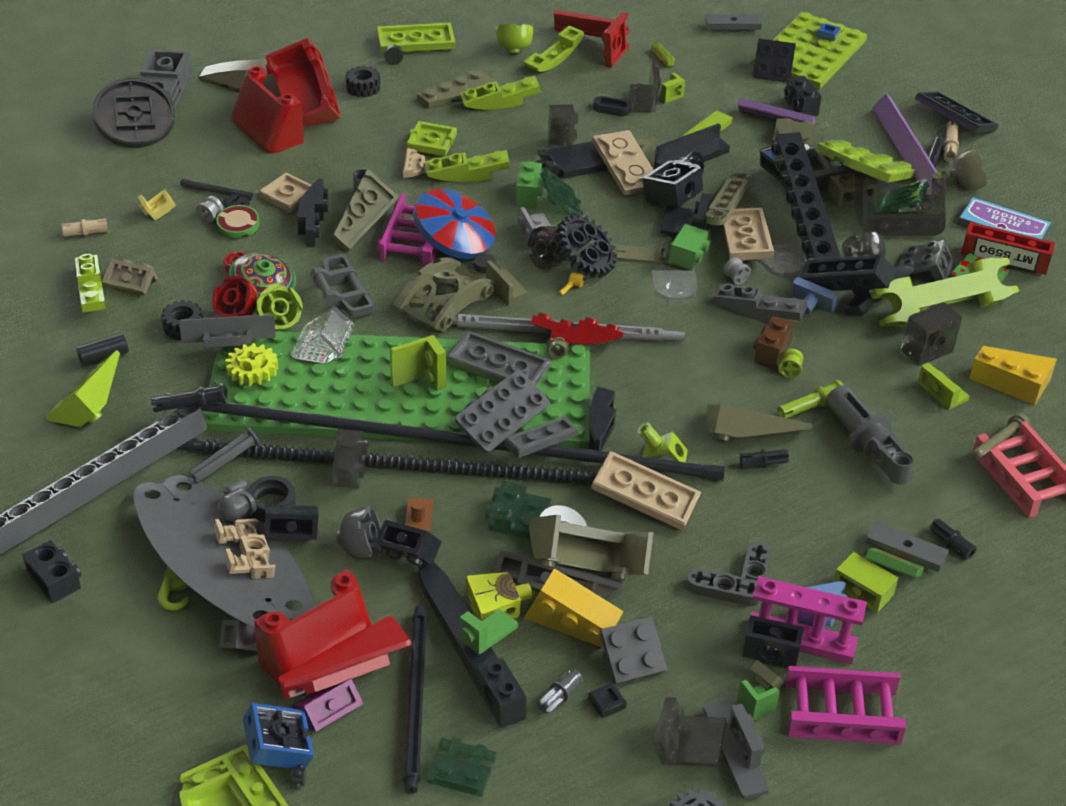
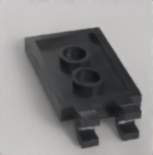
M592 141L548 149V152L546 150H538L537 153L540 158H543L537 160V163H542V168L547 166L548 169H551L550 171H545L547 179H552L559 175L563 178L608 170Z

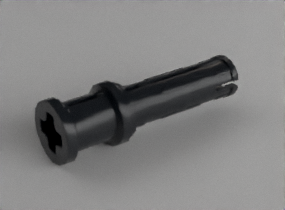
M223 382L219 386L205 388V386H199L196 391L152 397L151 404L152 406L155 405L152 408L154 413L196 405L206 408L209 404L221 402L223 405L228 404L229 394L227 386Z

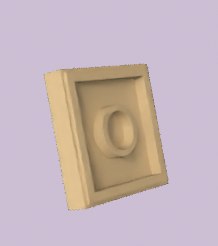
M284 173L258 191V197L291 213L299 207L303 195L311 184L288 173Z

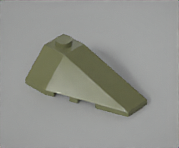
M707 405L708 433L716 434L715 439L729 441L730 437L738 438L811 429L812 424L728 405Z

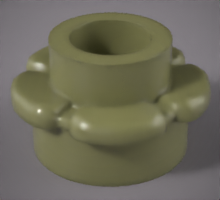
M561 337L550 339L547 342V352L554 359L565 357L569 351V344Z

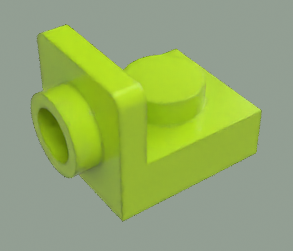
M671 73L670 81L662 83L661 101L668 103L683 98L685 80L676 73Z

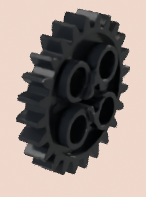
M572 214L570 216L567 215L557 225L555 239L559 242L556 246L562 248L559 253L566 255L564 260L571 262V268L576 266L578 273L583 271L585 277L590 274L592 279L596 276L599 279L602 276L605 277L615 268L614 264L617 262L615 257L618 254L613 250L616 246L610 244L612 238L606 237L608 232H602V226H596L594 219L590 222L588 216L582 218L581 214L577 216ZM591 240H595L594 243L587 246L583 251L577 252V250L583 248Z

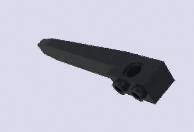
M435 562L433 565L422 563L421 566H418V574L423 592L499 727L503 728L525 720L526 695L503 658L498 659L492 647L479 655L460 640V616L470 611L447 574Z

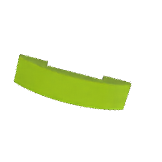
M568 26L558 34V41L542 54H532L523 61V65L538 72L556 67L574 51L582 40L584 32Z

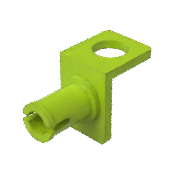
M648 422L646 426L642 424L638 428L637 433L646 442L642 457L652 458L668 452L675 461H686L688 450L673 432L659 436ZM675 445H677L680 450V457L676 453Z

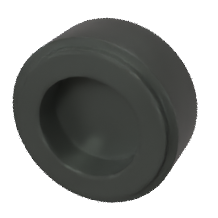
M389 45L384 51L386 62L391 65L399 64L403 60L401 47Z
M479 254L474 258V268L478 272L486 273V262L491 260L496 265V259L491 254Z

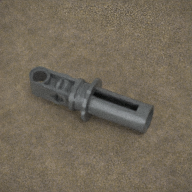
M842 385L834 388L826 398V405L851 433L849 441L852 444L851 447L857 452L864 451L882 469L891 482L898 485L909 483L914 465V457L895 438L894 433L891 431L889 419L883 414H872L848 386Z

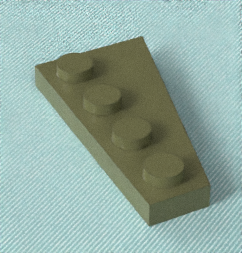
M479 69L473 70L470 73L417 93V100L428 109L452 104V100L462 101L460 92L485 85L489 82H495V80Z
M367 169L331 239L348 252L399 199V196Z

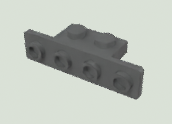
M273 314L180 320L182 343L204 342V348H210L213 351L222 350L226 346L243 349L244 344L247 347L252 345V339L275 338L276 336Z
M728 699L704 704V714L741 798L748 799L768 794L770 788L760 768L762 754L765 753V746L760 736L757 737L752 716L746 713L743 704L732 706Z

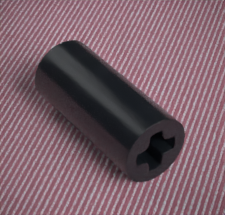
M123 333L76 347L82 367L103 361L116 350L120 355L129 352Z

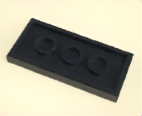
M938 91L919 92L915 96V100L975 133L995 132L998 128L997 123Z

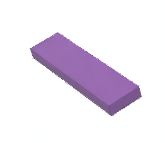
M739 98L737 102L738 109L741 112L773 120L789 118L797 122L808 121L812 124L816 123L815 117L742 98Z

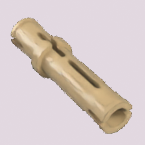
M952 120L946 124V140L943 144V150L945 151L944 159L949 162L950 157H952L951 162H953L959 150V124L953 121V125H951Z

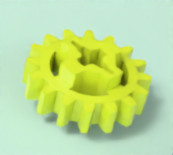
M252 343L249 347L244 344L241 350L234 348V353H229L228 359H226L227 375L231 376L232 381L239 379L240 385L248 382L249 386H252L255 382L261 385V380L269 382L270 376H276V370H278L277 354L272 353V348L265 350V345L263 344L260 347H256L255 343Z

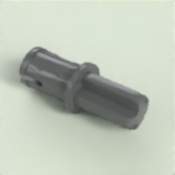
M572 669L559 682L552 683L550 690L538 700V709L548 714L561 702H566L570 697V693L583 683L581 674Z

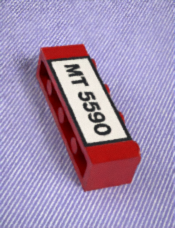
M970 222L961 254L968 255L972 253L983 259L990 257L1008 258L1010 264L1007 266L1046 275L1055 242Z

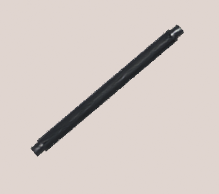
M422 605L415 607L414 615L412 616L413 637L405 774L403 776L405 792L409 794H414L418 791V783L421 781L419 771L426 626L428 622L427 609Z

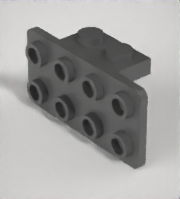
M516 370L494 388L492 386L489 387L478 400L476 398L473 399L455 417V423L484 453H490L504 442L506 437L513 435L549 406L550 400L522 371Z

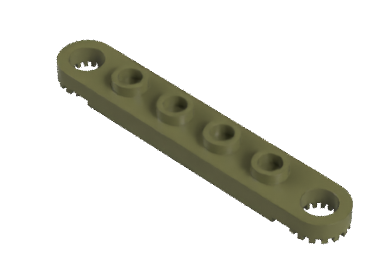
M735 172L730 175V178L726 180L708 208V212H706L707 224L723 225L727 223L750 185V174Z

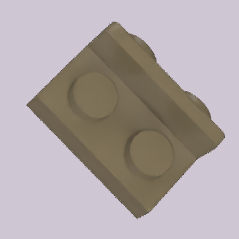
M111 259L102 283L108 287L146 295L151 280L157 281L158 276L153 267L148 264L141 263L138 265L133 264L127 259Z

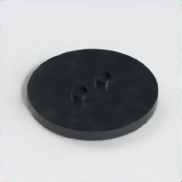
M122 79L108 84L97 94L93 103V120L98 131L109 141L124 147L140 148L156 144L170 133L175 122V107L168 93L158 85L142 79Z

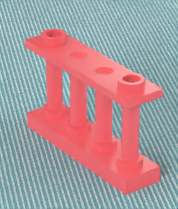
M1026 421L1021 422L1016 437L1002 441L984 456L977 458L1028 518L1037 516L1042 500L1061 494L1066 495V465ZM986 433L977 436L973 451L990 439ZM1021 445L1028 453L1008 459L1001 451ZM1036 461L1042 469L1022 475L1015 467ZM1050 477L1057 486L1036 491L1030 483Z

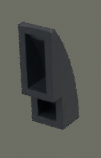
M597 386L593 395L590 410L589 438L591 448L595 451H602L615 427L617 410L614 408L615 391Z

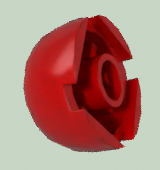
M231 275L223 279L224 283L220 287L216 286L212 296L213 309L217 311L220 317L253 315L259 298L255 286L242 276Z

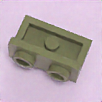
M777 118L773 143L776 134L800 132L804 144L809 145V147L813 146L816 124L808 121H792L789 118Z

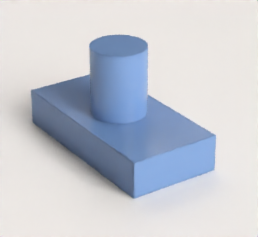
M799 277L794 280L793 297L807 300L805 314H810L815 306L831 313L834 311L837 293Z

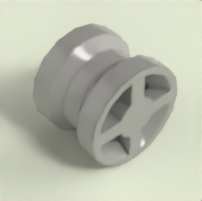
M214 196L207 197L204 202H201L196 207L199 218L207 223L212 222L223 210L222 203Z
M734 257L725 264L723 273L726 277L731 278L733 283L741 285L749 278L751 269L746 264H743L742 260Z

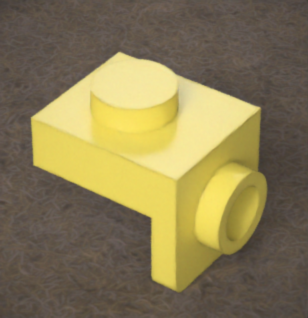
M165 189L148 202L142 195L138 196L141 202L139 207L146 216L150 214L155 221L176 206Z

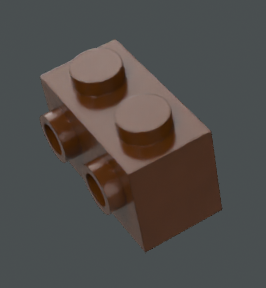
M773 316L768 324H764L761 337L757 336L753 345V349L756 350L754 363L776 370L780 363L781 353L788 349L791 344L794 322Z

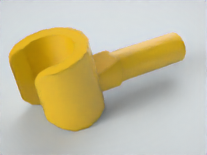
M576 272L571 273L569 282L558 294L563 296L573 286L581 288L584 284V280H582L584 275Z

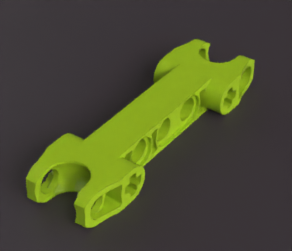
M990 257L978 260L967 265L969 274L914 287L910 277H904L890 282L889 288L874 289L870 292L872 298L888 299L893 306L892 315L879 321L881 327H902L923 320L921 311L976 297H978L980 307L994 305L1005 298L1019 292L1018 286H1005L1000 283L997 277L998 270L1010 264L1009 259Z

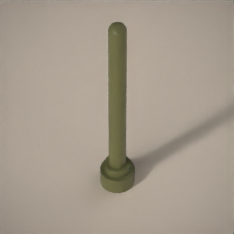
M1023 413L1014 414L1009 418L1008 426L973 451V456L981 458L1013 433L1018 434L1021 422L1026 421L1030 425L1029 418Z

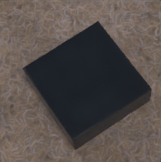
M613 682L588 693L589 701L602 719L626 709L627 702Z

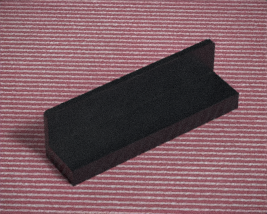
M717 123L658 145L655 150L654 167L658 168L667 161L679 160L681 157H685L688 153L694 151L700 152L706 162L729 153L730 145L720 138L721 125Z

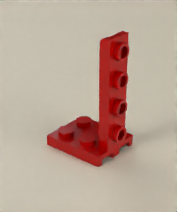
M559 10L553 11L555 30L563 31L568 26L583 31L584 35L602 38L604 42L603 58L605 59L606 67L612 68L630 47L626 37L629 34V27L626 26V19L629 17V13L621 12L616 19Z

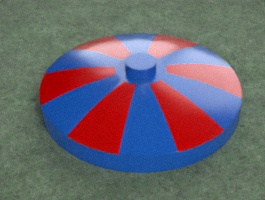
M433 189L422 194L414 207L413 218L420 234L433 247L447 255L461 259H474L479 254L487 253L494 243L495 228L487 212L474 200L459 192L448 189Z

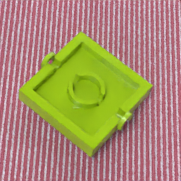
M418 121L415 129L410 131L407 148L415 149L418 153L423 152L436 156H446L457 135V128Z

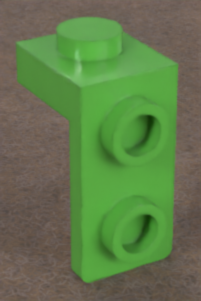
M502 610L496 611L483 621H480L470 612L460 616V640L479 655L518 628V622Z

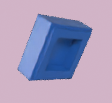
M823 23L817 31V37L834 42L840 33L841 27Z

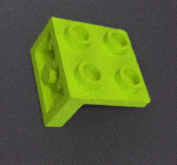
M434 335L390 349L391 384L395 387L426 377L430 383L434 384L437 390L446 388V351Z

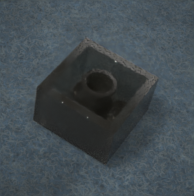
M945 302L910 315L901 351L918 366L952 353L962 317Z

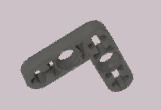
M762 542L750 544L747 549L741 577L701 568L692 569L687 574L686 587L691 593L747 606L757 605L760 601L754 600L753 594L758 577H753L748 572L755 570L761 574V577L766 578L771 549ZM756 554H761L760 562L755 561ZM727 584L731 589L722 590L718 585Z

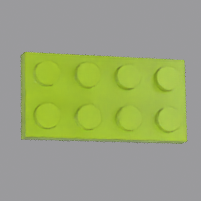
M451 23L377 27L381 53H384L389 45H398L403 52L408 53L422 50L456 49Z

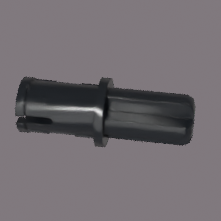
M761 449L760 452L741 453L739 455L741 469L761 466L767 468V465L788 463L790 458L789 452L786 449L772 451Z
M935 519L930 525V530L945 541V546L948 548L952 547L966 560L976 553L977 547L966 540L959 530H953L941 519Z

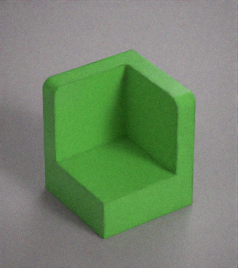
M744 680L740 683L737 702L743 704L746 713L750 714L753 721L776 711L780 691L776 687L766 691L762 685L753 688L747 680Z

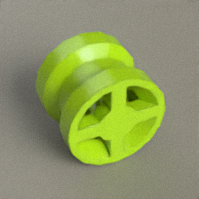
M797 349L784 350L780 357L779 372L788 378L799 376L802 370L803 354Z

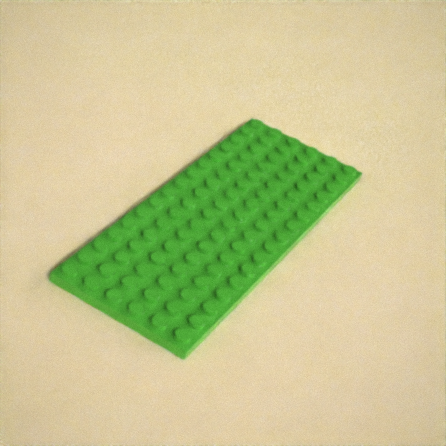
M275 331V338L252 339V343H255L256 347H260L263 344L265 345V350L272 348V353L277 354L278 370H276V376H270L269 382L261 380V385L255 382L252 386H249L248 382L240 385L239 379L232 381L231 376L227 375L226 359H228L229 353H234L233 346H226L222 350H217L209 387L219 386L220 383L224 382L227 386L229 402L465 433L455 423V417L473 399L476 398L478 400L489 387L492 386L494 388L499 383L446 364V388L437 390L434 384L430 383L426 377L394 387L391 384L390 349L422 338L338 334L331 348L314 345L319 333H317L312 344L302 343L307 334L305 332ZM322 333V335L335 336L331 334ZM437 339L446 351V357L460 341L458 339ZM502 342L551 360V367L536 386L550 400V404L514 434L564 416L578 428V436L554 445L589 448L590 346L569 345V351L565 357L554 359L548 354V347L545 343ZM302 344L331 349L325 363L295 357L297 353L298 357L300 356L304 346L301 347ZM203 411L207 424L205 431L245 433L246 428L249 427L254 433L425 441Z

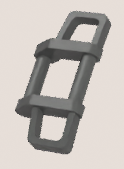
M346 254L324 258L322 260L323 269L318 267L311 270L310 275L319 285L326 304L343 309L351 318L374 313V303L368 292L362 288L357 279V273ZM339 264L345 266V268L329 271L328 268ZM349 282L354 291L340 294L331 290L329 286ZM363 303L366 304L365 306H361V307H357V308L351 307V306H355V305H359V304H363Z

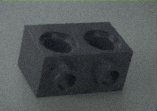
M52 540L22 554L27 574L52 604L81 589L79 577L82 575L79 567L75 562L70 563L62 547L58 548Z

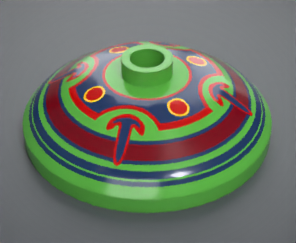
M255 252L242 255L232 263L229 270V276H242L251 282L258 292V297L266 288L276 284L295 289L296 277L293 269L284 260L269 253Z

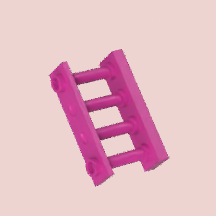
M402 194L399 201L395 202L394 213L383 238L378 240L377 252H380V261L385 262L388 252L419 256L422 259L423 268L429 263H434L438 249L428 243L421 234L398 230L400 226L417 228L414 219L404 218L405 213L413 215L415 207L406 205V194ZM394 239L420 242L425 245L414 247L394 244L393 241Z
M758 576L753 599L761 601L759 613L752 612L751 615L804 627L800 652L849 664L853 663L858 637L851 636L850 634L853 624L862 626L867 602ZM772 604L788 608L786 620L770 616ZM803 611L815 614L813 626L797 623L798 612ZM826 617L842 621L839 633L823 629Z
M789 666L785 688H796L797 711H791L788 737L902 745L906 731V719L893 717L891 695H896L900 673ZM807 689L824 690L825 713L809 712ZM835 691L852 692L854 715L837 714ZM863 693L880 695L882 717L865 716Z

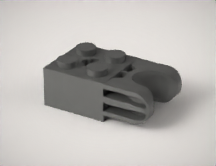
M152 49L140 71L141 76L139 79L152 82L165 90L171 97L174 107L193 72L189 51Z

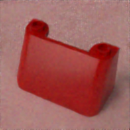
M309 38L265 55L267 61L265 68L269 75L272 74L276 78L281 96L283 94H292L302 102L303 127L331 122L341 118L324 59L319 49Z
M260 65L253 66L246 72L232 111L233 122L267 153H278L303 144L302 102L292 94H283L280 97L274 96L263 85V80L267 76L266 70Z
M348 569L333 577L330 582V588L335 597L290 621L280 612H270L254 620L258 662L278 686L279 676L372 625L358 581Z

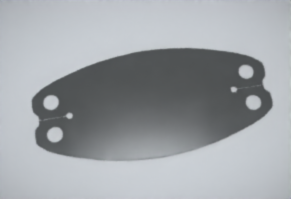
M184 475L169 477L165 482L161 483L148 482L135 487V508L150 543L167 566L206 600L252 627H255L254 620L256 619L253 617V613L256 611L280 612L288 619H295L314 608L312 596L305 578L296 561L280 540L265 538L270 549L269 565H276L273 578L261 576L260 579H252L250 577L251 570L250 573L229 574L225 562L226 549H230L233 557L236 554L239 558L242 553L239 547L240 540L238 543L226 541V543L219 544L214 531L215 519H219L222 526L234 525L235 527V522L224 520L219 513L218 503L225 496L224 494L201 481L196 482L193 478ZM186 482L192 488L188 491H181L176 488V484ZM148 490H156L161 495L157 499H149L145 497L144 493ZM174 497L179 498L180 501H174L173 499ZM249 515V516L244 517V518H242V519H256V518L253 517L252 515ZM258 520L257 533L258 535H264V524ZM270 598L272 601L271 603L266 602L265 599ZM293 600L300 602L303 608L299 611H291L285 605L288 601Z

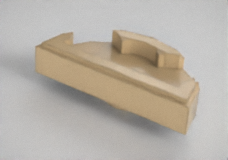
M407 148L403 178L417 176L426 167L425 156L418 154L415 149Z

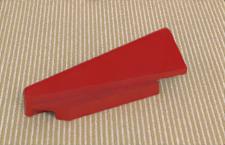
M387 616L279 676L278 682L283 699L286 700L305 692L306 694L314 693L347 681L350 678L352 679L390 665L388 654L386 653L411 645L410 639L392 616Z

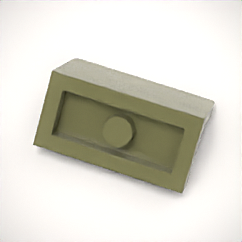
M491 260L486 262V278L495 281L493 290L508 306L528 299V292L505 268L499 270Z

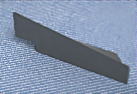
M500 550L494 572H507L512 578L518 579L517 583H529L531 587L542 589L555 568L601 598H605L622 588L624 584L555 564V567L540 566L539 561L533 557L508 550Z

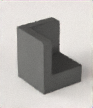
M222 620L219 648L243 649L257 652L255 627L240 620Z

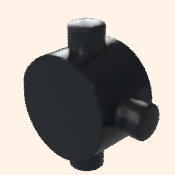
M303 764L293 768L292 785H295L294 789L300 790L301 786H305L306 768H303Z

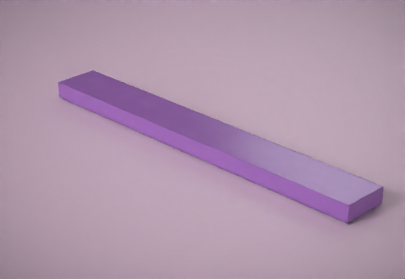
M885 94L872 108L905 162L911 164V168L916 170L914 177L928 199L933 201L947 186L892 98Z

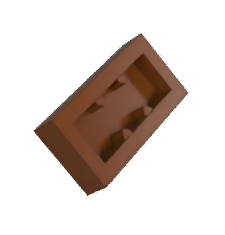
M408 498L405 525L431 532L434 499Z

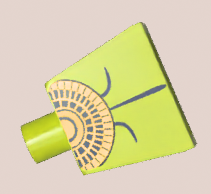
M507 572L466 576V595L475 617L480 621L485 620L498 610H502L511 618L516 619L520 616L521 601L532 599V590L529 583L515 586L511 575Z

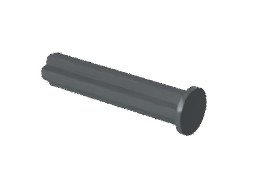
M246 428L245 433L190 469L191 477L196 482H199L253 444L258 445L260 443L259 439L251 428Z

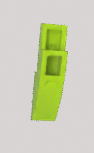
M531 76L500 87L497 81L489 82L485 85L460 92V96L465 107L497 110L523 105V98L540 93L541 88L536 77Z
M507 150L495 151L481 156L477 155L468 159L465 152L455 153L450 156L425 161L428 177L450 182L492 179L491 172L510 168Z
M83 254L75 258L82 312L106 309L97 255Z

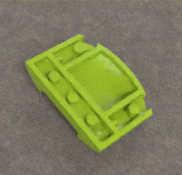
M246 744L181 774L180 781L184 783L182 791H179L182 806H288L261 765L251 763Z

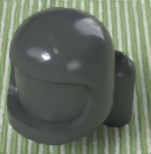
M244 479L228 485L224 491L225 496L219 500V513L228 522H235L256 512L255 500L245 489L247 488V483Z

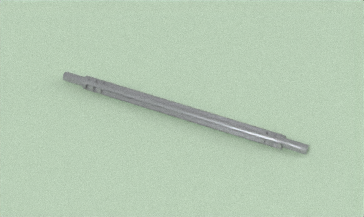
M458 314V316L453 317L451 324L458 325L460 328L551 334L552 332L551 330L531 325V319ZM574 322L573 327L577 328L579 322ZM598 324L604 327L607 326V324ZM616 325L620 327L619 331L624 332L623 337L620 339L659 342L662 339L684 341L685 332L664 331L662 328Z

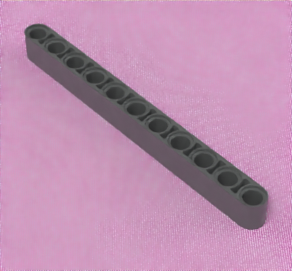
M196 405L177 409L1 513L0 555L188 442L190 439L203 433L207 429V424L201 407Z

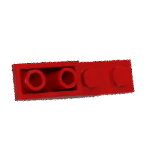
M541 312L538 313V316L533 315L530 322L531 325L551 330L550 339L561 337L568 344H601L620 339L624 332L619 331V326L607 323V326L604 327L598 325V320L590 317H585L584 320L580 319L577 328L573 327L574 322L561 319L559 323L551 320V315Z

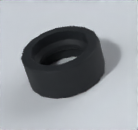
M279 476L259 478L247 489V492L252 495L256 503V512L251 515L265 523V505L257 501L262 496L279 494L286 499L277 505H296L295 489L292 483Z

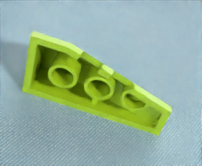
M116 350L104 359L45 418L51 422L81 427L87 422L92 424L100 418L102 414L99 411L107 403L120 353Z

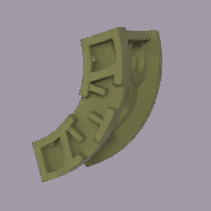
M441 258L438 263H429L418 271L420 276L414 282L409 281L393 305L433 328L445 332L452 324L453 317L457 316L462 309L475 301H486L487 297L493 292L495 281L487 278L481 279L460 267L461 262L453 258ZM457 283L458 292L436 296V284ZM432 306L434 317L436 312L440 311L434 321L426 317L429 308ZM423 307L422 314L415 311L413 308Z

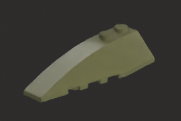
M240 60L209 65L204 68L199 76V80L218 86L228 85L230 90L237 91L241 88L248 69L260 65L266 70L265 64L267 61ZM266 70L267 76L263 80V85L274 96L280 97L281 94L276 78L272 74L269 75Z

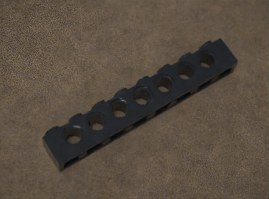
M801 133L776 134L775 141L771 144V153L773 156L775 155L776 169L781 174V185L786 190V201L791 206V217L797 225V236L801 237L802 252L806 253L807 260L841 257Z

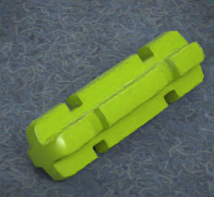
M658 41L652 42L651 51L655 53L666 67L673 66L674 57Z

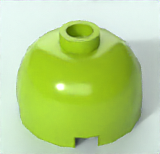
M516 24L496 26L497 41L503 49L509 50L510 54H520V50L526 49L532 42L533 26L522 24V26H516Z
M276 284L269 286L260 294L256 302V315L273 314L275 331H284L290 329L299 321L303 304L300 296L294 289Z

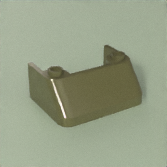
M557 514L530 518L528 529L533 556L535 560L539 561L540 566L555 567V564L611 573V578L626 580L627 575H648L653 532L624 534L561 522L562 515Z

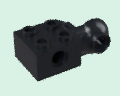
M698 151L688 153L679 160L665 162L644 176L642 179L645 199L656 204H665L678 208L703 191L702 175L705 166L703 155Z

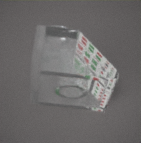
M332 307L304 326L291 356L296 359L325 364L332 359H339L345 352V344L352 336L351 331L354 323L337 307Z

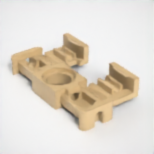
M215 519L214 531L219 544L226 543V541L238 543L240 540L239 547L242 554L239 558L236 554L233 557L230 549H226L225 562L229 574L250 573L251 570L250 577L252 579H260L261 576H265V578L274 577L276 565H269L270 549L265 536L258 535L257 519L236 520L235 527L234 525L222 526L220 520Z

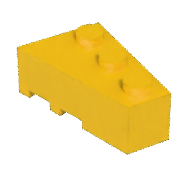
M983 346L974 359L969 379L1035 405L1051 380L1057 359Z
M554 568L524 618L602 647L603 644L599 630L616 626L624 611Z

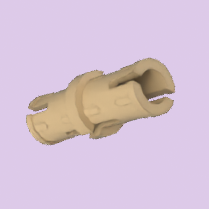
M106 218L89 221L82 219L81 222L62 224L64 238L84 235L86 237L88 234L108 232Z

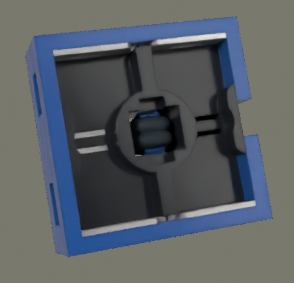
M251 703L243 716L251 763L292 769L294 767L297 768L299 764H303V768H306L313 758L314 752L311 738L306 736L308 724L305 711Z

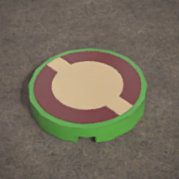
M245 205L227 207L216 218L219 232L228 238L239 239L242 238V235L246 234L250 236L258 230L260 225L257 211Z

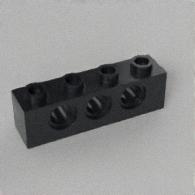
M882 254L808 259L801 278L831 291L889 288L895 269Z

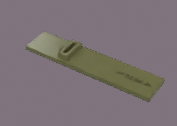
M611 244L616 246L613 250L618 254L615 257L616 260L674 265L668 263L670 249H667V247L649 248Z

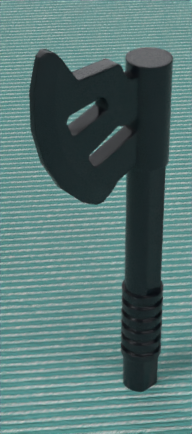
M182 178L180 181L181 186L229 195V197L223 199L226 208L242 204L249 206L253 198V193L226 188Z

